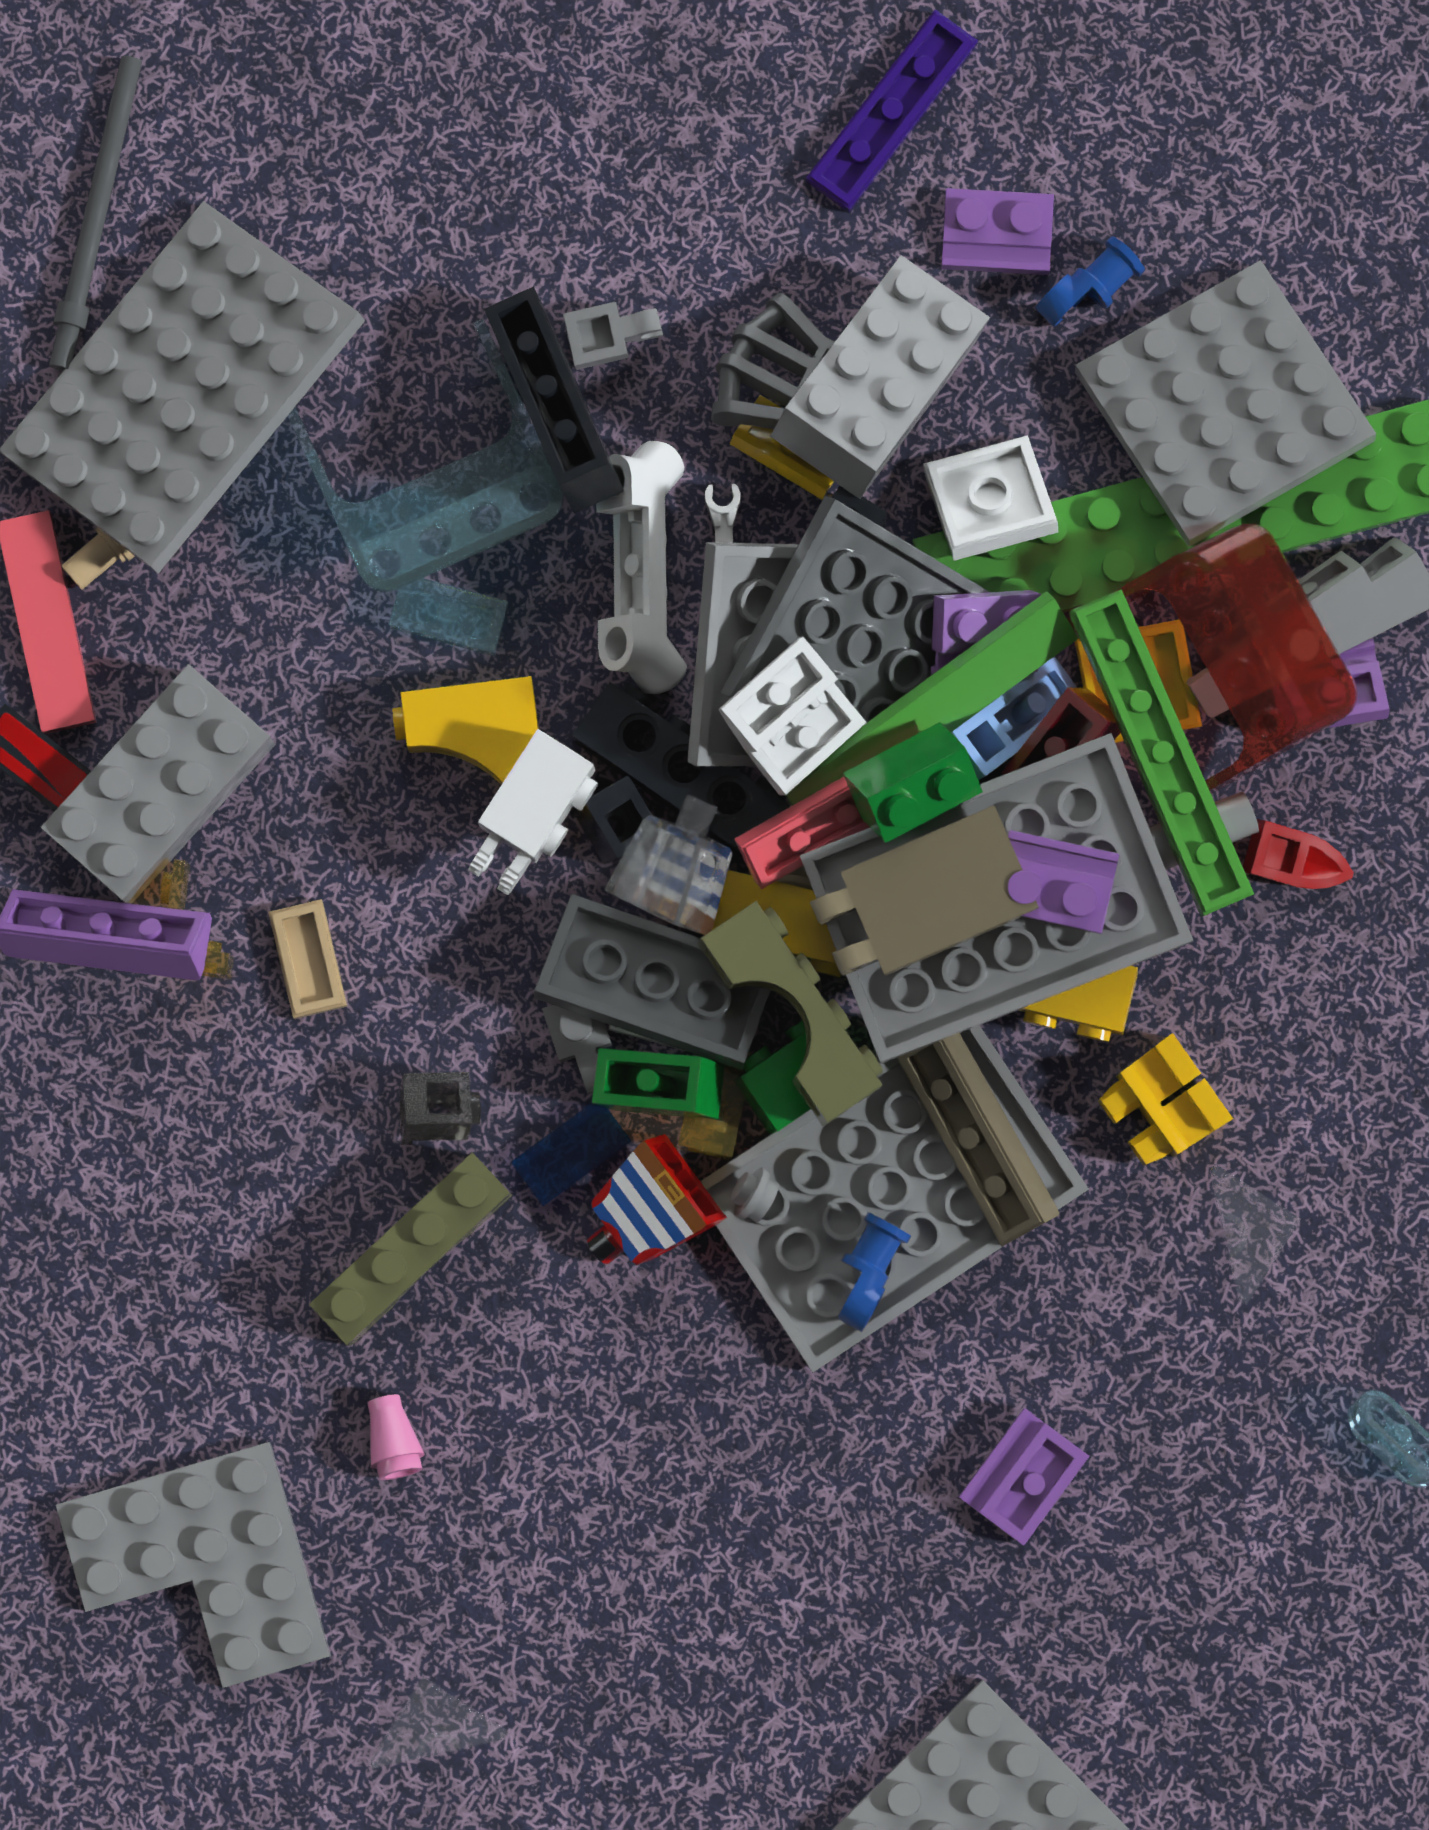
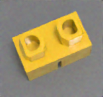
M1173 1033L1116 1076L1119 1081L1113 1084L1098 1100L1114 1124L1139 1108L1151 1125L1128 1141L1130 1148L1143 1166L1157 1161L1169 1153L1172 1157L1178 1155L1233 1119L1205 1078L1167 1105L1161 1106V1101L1201 1074Z

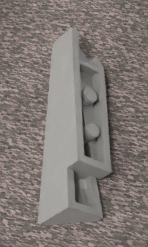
M1396 537L1385 543L1361 564L1343 551H1339L1209 641L1201 654L1207 667L1195 676L1188 678L1186 683L1203 712L1209 717H1215L1273 688V686L1287 681L1428 610L1429 573L1417 551Z

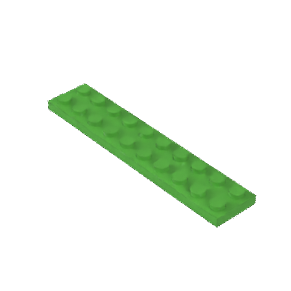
M1429 399L1366 416V419L1376 432V438L1373 443L1191 547L1187 546L1143 477L1052 501L1051 504L1058 521V533L953 561L944 531L915 538L912 544L989 592L1032 590L1042 595L1047 591L1056 600L1064 613L1121 589L1124 596L1425 515L1429 513Z

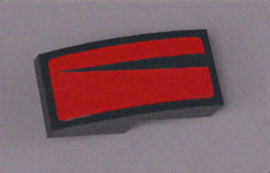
M4 704L0 709V770L55 812L91 770L8 705Z

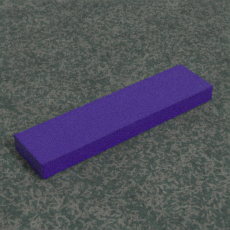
M935 9L808 174L806 182L849 213L975 49L978 40Z

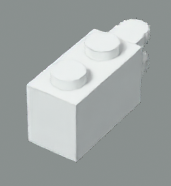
M537 729L478 821L480 828L489 833L470 864L468 871L479 877L489 868L501 844L508 845L519 853L512 864L503 872L497 889L509 895L531 861L537 863L542 853L551 857L563 841L568 829L561 825L573 806L580 811L583 809L598 785V782L591 779L595 772L594 764Z

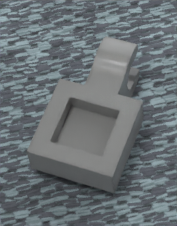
M611 302L563 314L576 370L629 358L626 342L644 341L663 336L656 308L620 317L617 303Z
M555 1005L542 1008L560 1063L576 1058L588 1094L592 1093L598 1056L597 1050L598 1048L612 1046L605 1023Z

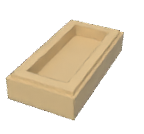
M320 899L268 912L293 1018L298 1019L348 1007L323 900Z

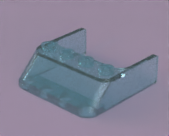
M483 318L473 322L477 339L512 414L510 430L503 439L491 446L368 501L360 503L347 502L338 497L333 490L296 407L288 415V419L354 564L366 585L376 591L389 592L397 590L547 523L558 514L562 507V490L558 485L534 426Z

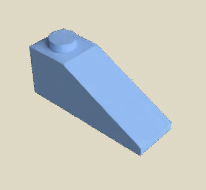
M1055 656L1039 667L1038 672H1032L951 732L966 747L978 781L1019 751L1068 687L1077 688Z

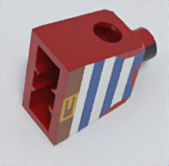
M666 1134L641 1142L591 1202L592 1209L604 1225L587 1239V1243L593 1255L604 1264L611 1263L620 1254L625 1252L632 1263L639 1265L663 1255L721 1223L727 1217Z

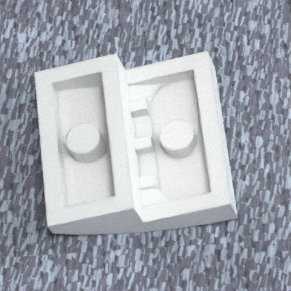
M803 636L793 642L718 709L746 753L779 795L788 794L867 723L835 685L834 682L838 678Z

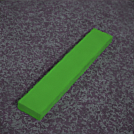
M1122 589L1069 612L1070 618L1200 916L1203 917L1254 895Z
M1046 591L863 725L785 795L793 806L844 776L843 773L939 722L952 732L1079 639L1056 600Z

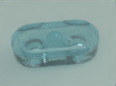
M1378 1390L1366 1391L1348 1409V1422L1352 1433L1379 1457L1401 1481L1417 1488L1427 1487L1429 1485V1433L1392 1397Z

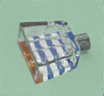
M687 795L676 823L653 815L645 817L604 891L673 925L705 935L711 932L732 857L729 847L706 837L718 807L702 799Z

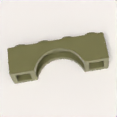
M755 901L703 936L698 945L729 990L741 987L765 988L784 997L796 1009L806 1032V1052L802 1065L793 1078L792 1083L824 1127L878 1090L882 1083L877 1076L883 1072V1069L865 1044L857 1048L845 1030L852 1025L840 1005L834 999L826 1003L814 986L815 983L820 981V978L803 953L795 957L783 940L789 933L777 913L771 907L763 911L757 901Z
M472 1152L309 1305L346 1345L352 1346L393 1308L398 1300L426 1272L461 1241L471 1235L512 1197V1194Z

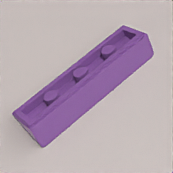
M12 889L0 914V948L4 955L13 958L200 980L205 966L212 917L210 913Z

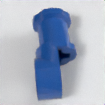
M1111 236L1105 242V251L1085 270L1078 268L1071 276L1069 274L1064 276L1039 301L1035 309L1053 327L1063 320L1062 317L1072 306L1075 308L1087 295L1096 304L1107 309L1113 303L1111 296L1130 277H1139L1145 271V267L1136 254L1122 241Z
M867 1212L864 1218L867 1225L852 1253H845L841 1259L842 1262L860 1271L861 1275L837 1319L860 1332L866 1327L886 1288H884V1285L889 1278L885 1272L900 1244L908 1243L911 1235L870 1212Z

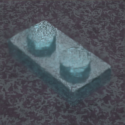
M403 573L388 625L391 629L495 657L509 602Z

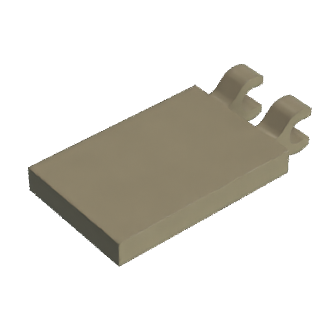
M995 805L841 871L840 873L846 888L826 894L810 902L815 916L821 925L857 910L869 939L832 953L839 972L843 976L879 961L884 975L887 976L1039 909L1036 900L1029 904H1020L1009 895L1008 882L1013 874L1022 871V867Z

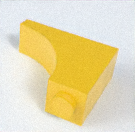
M531 676L401 692L402 707L392 708L396 741L406 740L410 753H439L465 760L491 775L501 785L537 729H539Z

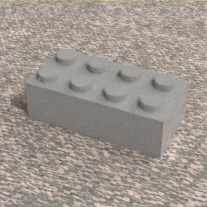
M901 255L785 407L771 437L854 496L861 499L970 352L990 317Z
M188 664L41 828L121 900L132 904L276 744L270 735Z

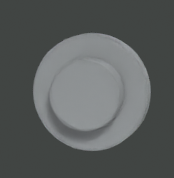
M761 1167L753 1175L745 1172L740 1177L730 1197V1201L736 1204L734 1216L741 1220L749 1217L756 1222L764 1217L779 1189V1184L770 1179L769 1171Z

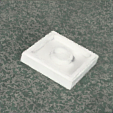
M1028 435L923 464L926 480L953 561L1058 533V521Z

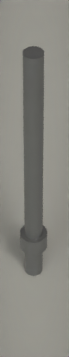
M121 56L65 298L64 301H58L53 324L58 326L49 367L60 371L68 369L70 362L73 360L79 331H85L90 309L85 306L142 65L140 59L132 56Z

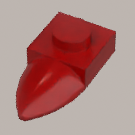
M1257 819L1259 832L1251 835L1243 864L1245 873L1288 886L1307 889L1329 888L1353 878L1354 872L1347 860L1327 841L1306 832Z

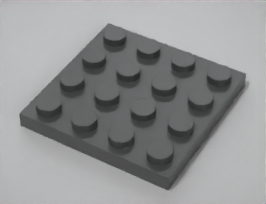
M824 496L721 693L731 699L793 642L803 636L838 678L834 682L835 685L863 719L869 722L932 675L931 666H935L936 651L932 650L934 595L987 593L989 591L838 500Z

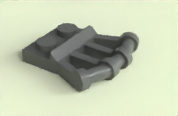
M777 293L766 302V309L747 324H739L731 337V341L734 344L729 353H724L716 365V371L719 374L718 401L712 404L711 420L717 425L730 427L744 424L774 429L785 408L739 401L740 384L743 383L786 407L835 343V341L824 336L786 295ZM778 326L786 327L813 357L773 337L769 333ZM759 354L800 376L802 379L796 387L750 362L752 355Z

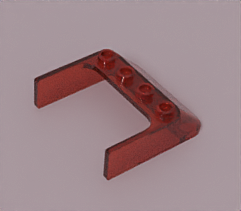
M1245 523L1233 527L1171 557L1118 589H1122L1128 604L1151 590H1155L1166 597L1241 728L1244 742L1243 750L1238 760L1231 766L1205 780L1211 794L1342 720L1353 711L1357 703L1358 689L1355 680L1275 538L1266 528L1258 524ZM1071 618L1067 619L1075 633H1077Z

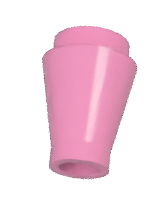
M387 1395L370 1400L367 1404L370 1413L371 1468L377 1469L379 1480L398 1479L420 1472L422 1470L420 1458L425 1453L402 1407L400 1395Z

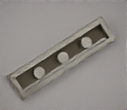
M960 1033L897 1057L1001 1247L1059 1215L1058 1208Z

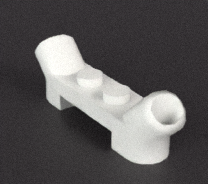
M647 441L640 445L631 457L618 454L609 456L624 491L596 504V511L598 513L613 514L614 617L598 620L599 657L608 670L628 672L644 694H661L678 685L684 678L687 669L686 662L667 637V536L665 531V496L683 476L685 467L681 456L671 445L660 441Z

